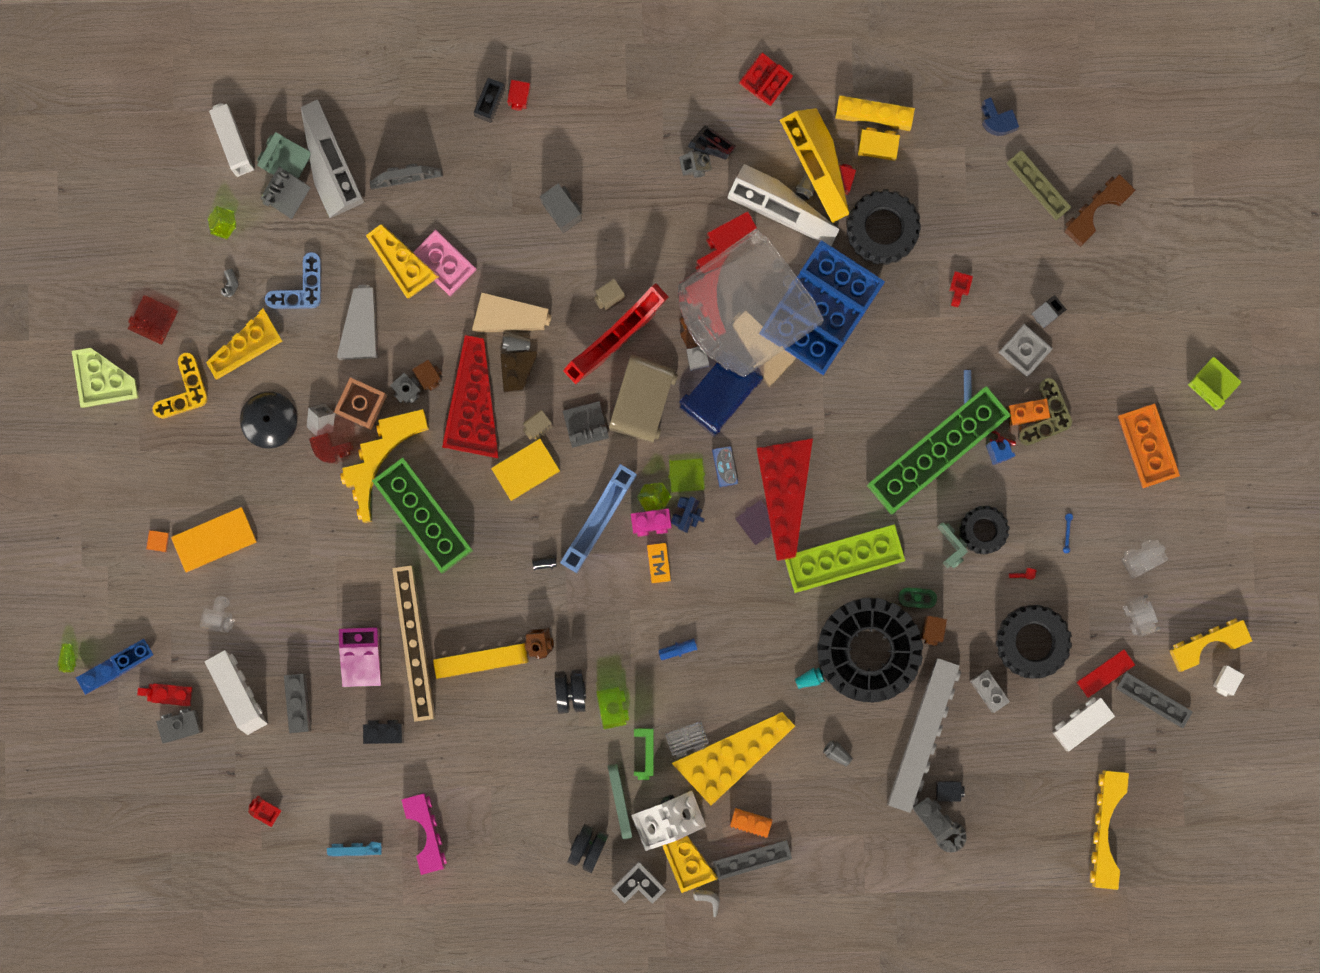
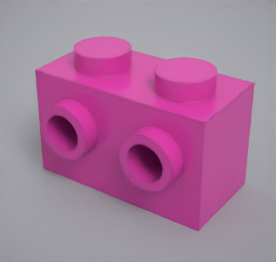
M669 509L631 514L633 534H637L638 537L648 536L649 532L656 531L657 534L668 533V529H671Z

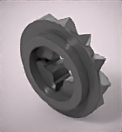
M953 822L954 824L951 825L955 831L953 834H959L954 838V845L950 840H944L940 844L936 840L938 846L946 852H957L963 848L967 840L966 831L957 822Z

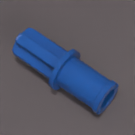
M693 638L679 644L675 642V645L658 651L660 659L665 660L678 655L681 657V654L697 650V646Z

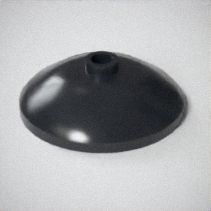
M270 391L258 393L251 397L242 408L240 415L241 430L247 440L257 447L264 449L280 447L292 438L297 428L298 418L294 405L288 398L279 393ZM270 416V421L264 422V417Z

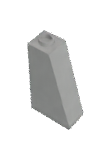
M359 285L358 288L353 289L337 353L339 360L378 358L375 290L370 288V285Z

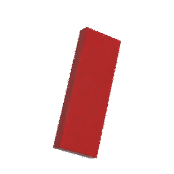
M1123 649L1076 683L1085 696L1089 698L1135 666L1125 649Z

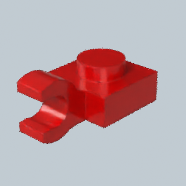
M954 272L949 291L955 292L951 306L958 308L962 294L968 296L973 276Z

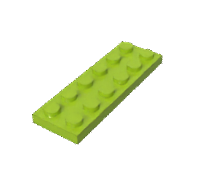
M895 524L796 553V558L785 560L794 593L905 562Z

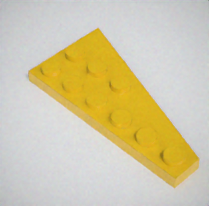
M781 712L681 758L672 764L702 797L712 805L785 737L795 725Z

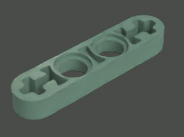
M608 765L622 838H632L618 765Z

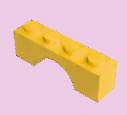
M839 95L835 119L852 122L871 121L887 125L893 129L910 131L915 108Z
M1237 618L1227 621V626L1223 628L1216 626L1208 630L1209 634L1202 636L1200 633L1190 637L1192 641L1188 643L1181 641L1174 644V649L1169 651L1178 672L1200 664L1201 651L1210 642L1220 641L1231 649H1236L1252 642L1244 620L1237 621Z

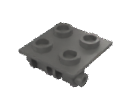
M279 166L261 196L262 203L266 206H273L292 219L311 187Z
M599 401L563 411L572 448L609 438Z

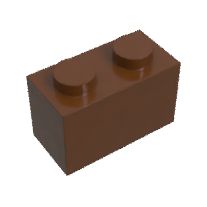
M933 616L924 617L921 639L925 640L924 644L936 646L938 643L943 642L947 619Z

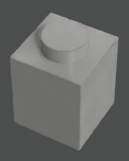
M705 346L686 349L690 371L709 367Z

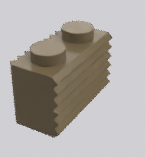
M612 279V282L609 281L608 284L606 283L605 286L602 285V288L599 287V290H596L594 301L600 309L604 308L607 311L624 300L625 296L615 279Z
M539 410L523 423L525 428L522 430L530 440L532 438L538 440V438L544 436V433L547 434V431L553 429V425L544 412Z

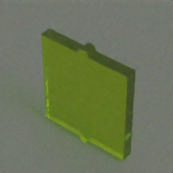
M702 458L669 461L670 475L668 478L671 482V493L705 490V472H703Z

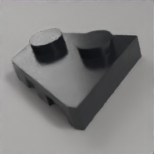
M704 125L690 141L688 147L726 160L734 151L736 145Z

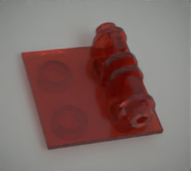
M144 295L134 316H131L128 321L130 323L128 330L162 345L178 310Z

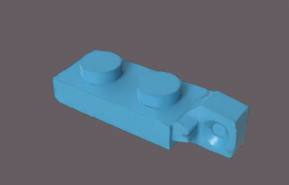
M371 842L366 847H363V843H352L351 847H343V844H332V848H327V855H382V843Z

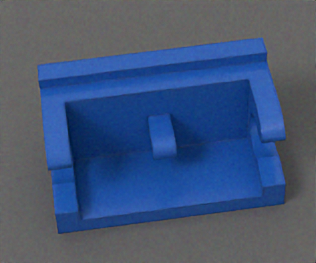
M1005 439L1003 443H999V446L996 441L986 445L993 465L1015 457V453H1012L1010 445Z

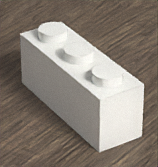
M1091 698L1085 703L1086 707L1081 711L1080 709L1075 710L1070 714L1071 719L1067 722L1063 720L1054 727L1056 730L1052 733L1066 751L1072 750L1115 717L1102 698Z

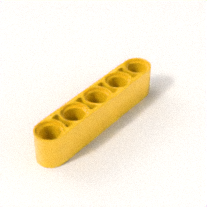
M525 643L433 660L436 679L529 662Z

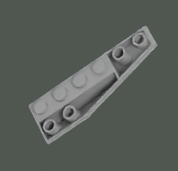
M316 100L302 106L301 113L307 147L311 153L310 164L314 184L329 218H332L365 202L319 101Z

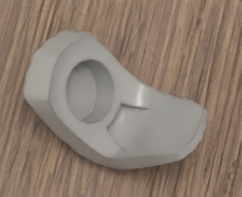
M710 890L693 891V897L696 901L712 903L713 916L716 917L720 903L717 894Z

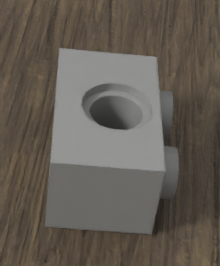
M988 670L983 671L970 680L991 713H995L1010 702Z

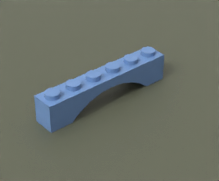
M621 464L619 465L560 564L575 573L579 572L635 480L636 473Z

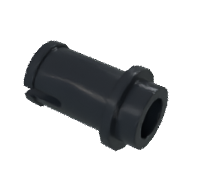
M549 554V557L532 558L533 570L546 568L553 570L554 567H557L556 556Z

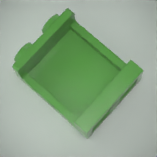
M634 728V737H646L645 771H634V776H638V780H649L650 776H653L654 728Z

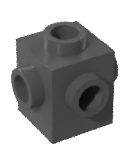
M690 150L688 154L679 157L683 175H694V178L705 176V172L712 170L709 154Z
M405 373L390 385L396 391L393 395L400 403L403 401L407 404L409 402L414 403L420 397L419 382L414 377L410 379ZM407 387L410 388L408 392H404Z

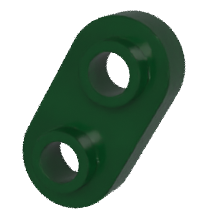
M904 588L899 592L898 600L905 607L928 609L936 604L937 595L930 589ZM905 594L911 595L910 601L904 599ZM925 595L930 597V602H924L923 598Z

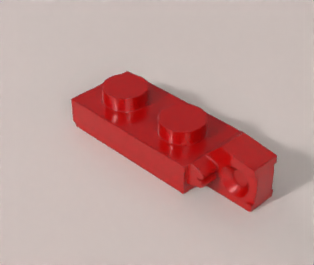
M154 683L149 684L148 688H138L137 695L147 696V701L151 703L191 706L193 687Z

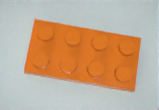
M1155 404L1118 416L1142 488L1180 476Z

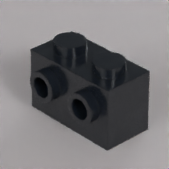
M368 720V724H363V744L404 743V723L399 724V720H387V724H379V720Z

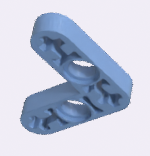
M313 252L307 253L303 257V290L270 291L265 296V303L273 309L318 307L321 303L320 257ZM311 257L317 260V263L313 264V269L317 270V272H307V269L311 270V265L307 263V260H310ZM310 275L317 277L315 285L307 284V278ZM307 288H318V291L313 290V295L315 298H317V300H315L313 304H311L310 301H307V298L311 297V291H307ZM282 294H285V305H282V301H276L275 305L269 301L273 295L277 298H283ZM292 294L298 296V302L294 305L288 303V297Z

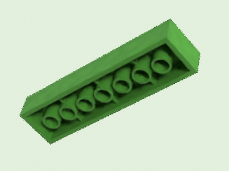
M984 387L873 479L867 487L892 515L1011 416L1010 413L988 387Z

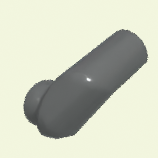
M228 269L224 271L228 282L221 289V293L225 297L233 296L239 286L233 269Z

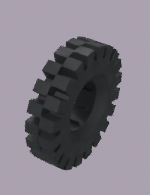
M861 598L838 608L826 620L825 625L821 629L817 644L818 662L828 683L847 698L870 703L889 700L906 690L909 684L916 678L923 659V642L920 638V631L912 620L913 618L903 611L900 606L880 598ZM865 629H870V632L873 629L885 635L883 638H887L890 643L891 650H888V652H891L890 658L886 664H882V668L876 671H871L870 668H868V671L860 669L856 666L857 662L854 663L850 656L852 639L854 636L858 637L857 633Z

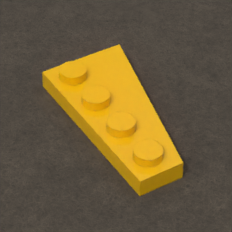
M379 225L366 235L407 299L439 278L434 271L384 225Z
M264 308L239 333H236L227 345L222 346L206 362L216 380L282 342Z
M688 836L662 845L681 893L718 879Z

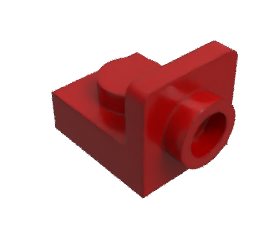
M257 796L256 799L251 801L248 813L257 820L272 827L282 810L265 801L262 797Z

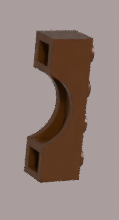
M1120 174L1116 178L1112 176L1105 183L1106 189L1103 192L1099 189L1092 196L1094 201L1090 205L1086 203L1078 211L1081 214L1076 219L1072 217L1065 224L1068 228L1064 232L1079 247L1096 232L1093 217L1098 207L1106 204L1120 207L1136 191Z

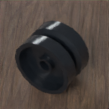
M582 669L571 671V682H568L565 671L555 672L558 714L570 711V701L573 702L575 712L586 711L585 681H583Z
M584 824L570 849L572 852L567 863L577 866L583 856L586 859L582 868L592 874L609 834L599 831L594 841H592L590 838L594 831L593 827Z

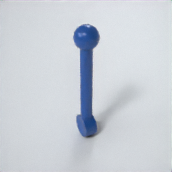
M1070 513L1065 516L1067 526L1063 552L1066 554L1070 552V523L1073 519V515Z

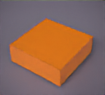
M149 530L146 549L167 552L169 533Z

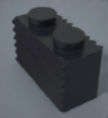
M487 78L473 112L475 117L489 123L493 122L492 119L496 115L495 112H497L498 105H500L499 102H501L502 95L506 91L503 83Z

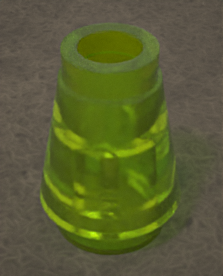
M73 644L61 645L57 663L59 672H74L76 661Z

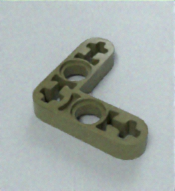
M1046 378L1039 384V391L1043 399L1050 395L1048 390L1043 389L1045 382L1052 384L1051 392L1052 394L1055 392L1057 396L1047 399L1051 418L1023 429L1018 436L1020 443L1028 446L1066 431L1072 425L1071 416L1058 385L1051 378ZM1054 399L1058 400L1061 404L1058 410H1053L1050 406V402ZM1064 410L1061 416L1063 420L1067 419L1068 421L1065 424L1066 427H1063V425L1059 426L1060 417L1059 415L1055 417L1054 414ZM1047 424L1050 427L1048 435H1043L1040 432L1041 425ZM1036 427L1037 435L1030 438L1031 442H1028L1027 439L1024 440V432L1031 434L1035 432L1033 428Z

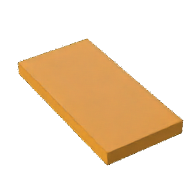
M243 507L171 537L186 573L257 543Z

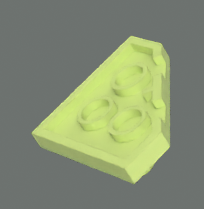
M92 348L72 351L81 408L139 398L136 379Z

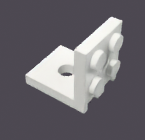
M692 791L631 815L645 851L677 841L706 827ZM682 812L685 813L686 819L683 817Z

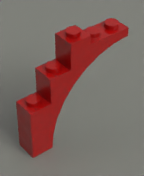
M748 211L707 233V244L711 250L714 248L715 251L696 260L697 266L695 269L700 277L704 276V278L685 288L686 294L684 296L688 304L692 303L694 307L702 304V307H700L704 317H709L711 321L709 326L714 334L717 333L719 337L726 334L717 303L719 278L724 264L732 251L745 238L757 230Z
M655 283L610 329L575 357L565 367L564 373L575 385L600 367L634 333L644 327L669 296Z

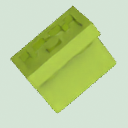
M1213 357L1189 382L1188 386L1211 407L1218 410L1241 384V381Z

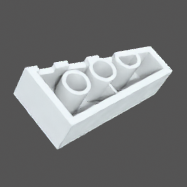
M224 650L206 660L205 664L237 728L249 735L267 725L268 723L262 714L263 712L259 704L253 698L254 694L251 688L247 687L245 683L246 678L244 674L236 667L238 662L234 655H230Z

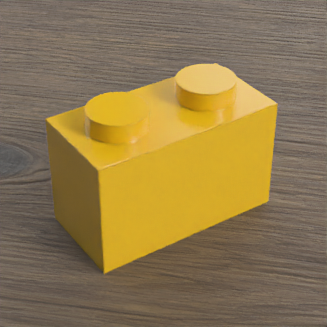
M875 128L862 129L858 155L895 161L900 135H896L894 131L882 133L877 132Z

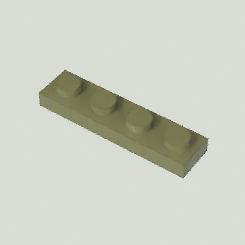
M1022 150L1006 163L1056 221L1071 209V206Z

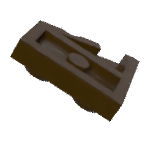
M537 351L500 354L504 393L524 390L533 363L537 357Z

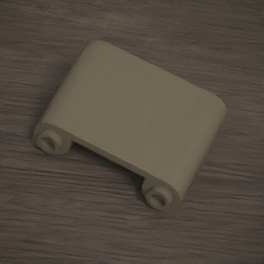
M631 354L611 418L610 431L654 443L655 439L659 440L662 430L658 428L671 384H676L678 374L675 373L676 370Z

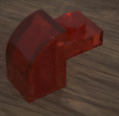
M328 433L309 438L315 456L327 464H338L336 456L339 455L340 458L351 455L350 452L354 451L351 442L333 447Z

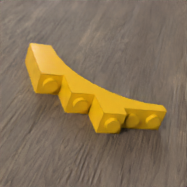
M423 409L378 420L379 425H376L378 436H382L383 439L360 444L361 449H358L360 460H364V463L342 468L343 473H340L342 484H346L348 488L355 487V490H352L354 501H358L359 508L356 509L358 519H362L363 523L372 522L370 509L372 480L375 479L383 461L401 442L415 434L429 430L426 414Z

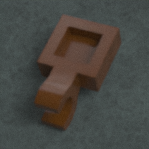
M687 316L679 319L684 329V332L680 333L687 349L696 348L706 343L698 326L691 327Z

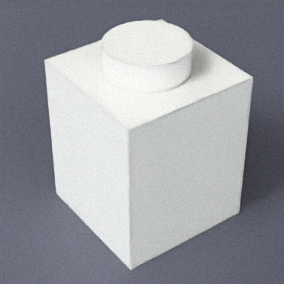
M1223 666L1213 686L1217 688L1216 692L1225 697L1227 695H1234L1244 675L1229 666Z

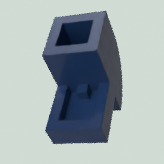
M991 97L983 101L981 111L983 116L988 119L984 120L982 125L987 132L996 136H1004L1018 130L1019 124L1013 110L998 115Z

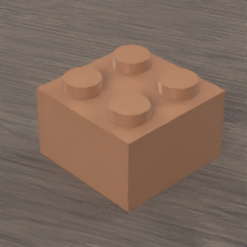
M350 377L334 413L371 430L387 395Z

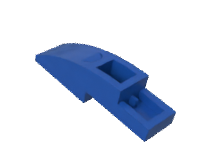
M142 639L76 677V680L84 694L87 695L152 657L153 653L145 639Z

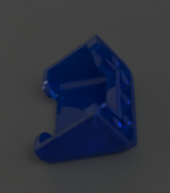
M729 349L726 352L724 350L721 351L716 358L718 362L690 395L685 394L679 401L682 404L679 409L714 438L747 397L764 380V376Z

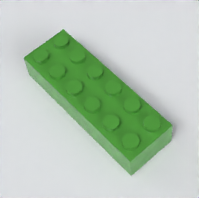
M401 458L372 480L442 574L473 552V549L404 458Z

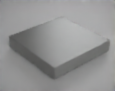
M1023 324L998 353L1024 376L1028 377L1053 348L1026 324Z

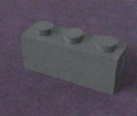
M306 674L285 675L284 683L289 734L311 731Z

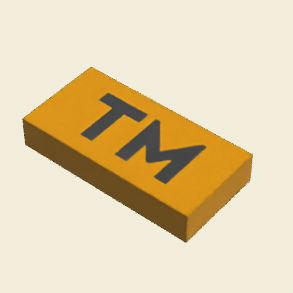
M666 543L647 545L652 584L671 581Z

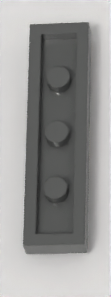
M1127 672L1124 673L1115 688L1180 728H1184L1193 713Z
M787 840L712 862L718 877L717 880L790 860L792 856Z

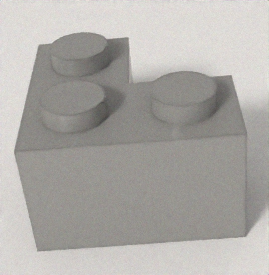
M638 861L611 890L624 904L638 890L653 904L666 891V888Z

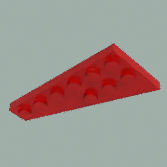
M465 335L442 448L499 459L485 342L483 338Z
M813 438L756 449L777 561L796 558Z

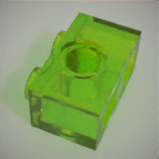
M616 687L596 691L603 729L627 725L626 721H629L628 709L624 710L622 703L626 701L624 690L620 691V688ZM611 702L619 705L617 713L613 714L608 711V705Z

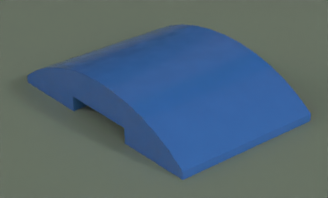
M821 240L759 334L824 375L885 281Z

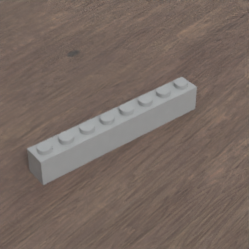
M936 658L887 805L909 813L917 806L918 799H916V795L923 788L924 780H922V777L929 770L931 762H928L930 754L933 755L937 744L934 741L936 736L941 734L943 728L940 725L942 717L946 718L949 707H946L948 699L952 700L955 689H953L954 682H958L961 675L959 665Z

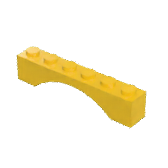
M1103 770L1102 774L1099 775L1098 784L1101 786V794L1098 793L1097 795L1099 813L1095 815V824L1098 827L1097 832H1094L1093 844H1096L1095 852H1092L1091 862L1094 863V871L1090 872V883L1095 888L1115 890L1119 888L1120 869L1114 862L1110 852L1108 828L1116 805L1127 793L1129 773Z

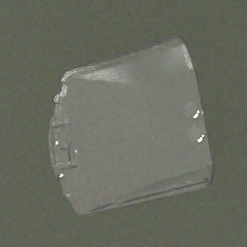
M757 229L678 284L680 310L695 342L711 359L717 361L722 367L744 377L814 330L824 321L809 292L771 241Z

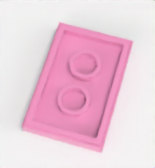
M436 229L413 252L439 276L435 282L449 296L477 270Z

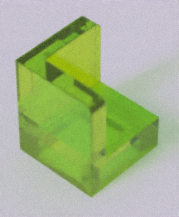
M216 206L208 218L210 234L228 240L236 228L234 212Z
M663 483L645 484L637 496L645 511L662 510L671 498Z

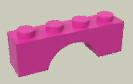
M426 793L402 799L406 819H413L419 822L426 831V845L422 852L416 856L421 875L444 869L447 859L445 853H441L439 845H442L440 834H436L435 831L437 821L435 815H431L430 812L432 807L430 796L426 797Z

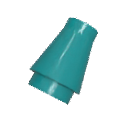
M813 667L795 678L798 689L821 685L822 682H825L820 667L816 669Z

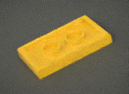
M538 439L491 468L511 501L560 472L541 439Z

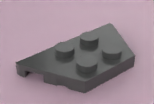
M409 164L404 169H399L398 167L389 168L387 172L381 173L369 183L371 190L443 177L441 168Z

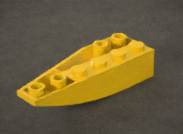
M817 108L795 111L780 119L832 223L849 215L834 141Z

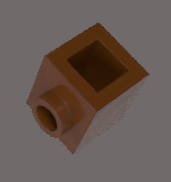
M429 359L412 369L425 390L429 389L432 391L440 386L439 382L442 380L439 376L443 374L437 365L433 367Z

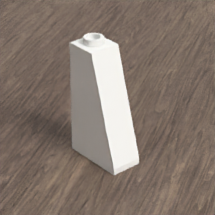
M223 103L213 106V109L209 112L232 172L239 177L255 170L230 107Z

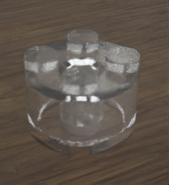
M1147 594L1126 601V606H1123L1126 618L1130 617L1133 623L1129 625L1133 636L1137 635L1138 638L1161 630L1160 627L1156 628L1155 626L1158 620L1151 601L1146 602L1145 600L1148 598Z

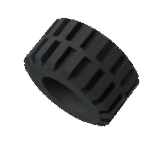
M986 505L978 506L965 514L961 520V526H959V535L967 544L968 550L974 551L976 554L985 555L998 551L1005 545L1009 537L1008 531L1010 527L1002 511L999 512L997 508ZM980 519L990 520L995 527V535L989 541H980L974 535V524Z

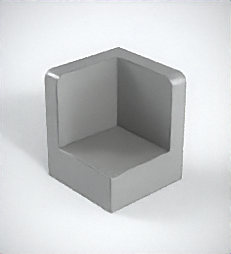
M326 404L308 408L307 428L316 436L332 433L335 413Z

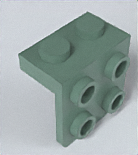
M275 132L274 135H270L268 138L266 150L262 151L258 156L257 166L273 175L280 166L299 179L310 159L311 153Z
M942 522L937 528L957 550L943 564L947 569L951 566L954 569L964 561L962 557L968 552L966 549L968 546L961 538L957 539L953 534L955 530L950 524L947 523L945 525Z

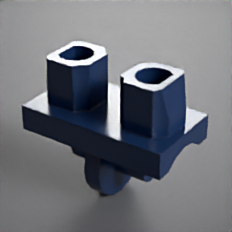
M691 496L690 499L680 497L678 507L685 509L683 516L674 514L671 523L685 533H688L690 525L696 528L698 521L704 523L705 518L700 517L703 510L697 508L700 501Z

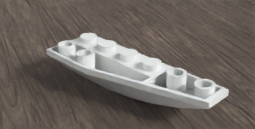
M743 165L728 194V199L819 242L822 240L832 246L839 231L835 225L782 182L748 165Z

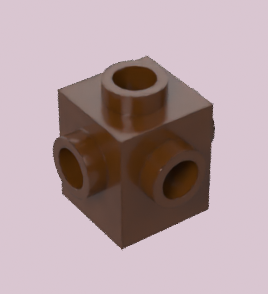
M549 628L531 629L526 634L525 649L528 651L529 657L536 656V659H543L553 650L554 640L550 636Z

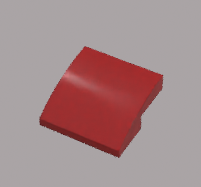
M760 53L738 83L761 101L771 106L793 75L780 64L772 61L764 53Z

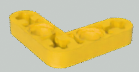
M183 353L178 358L179 369L187 392L156 402L152 409L154 415L158 418H168L202 407L207 403L208 397L197 361L190 353ZM185 357L192 359L189 365L191 369L195 368V371H189L185 374L184 371H188L187 366L182 364L185 361ZM190 375L198 377V382L195 385L188 383ZM201 386V389H197L198 394L203 395L200 403L194 400L196 393L194 390L190 391V389H196ZM177 399H184V408H176L175 402ZM171 401V407L174 412H171V409L164 410L163 415L157 412L160 409V405L168 407L170 406L168 402Z

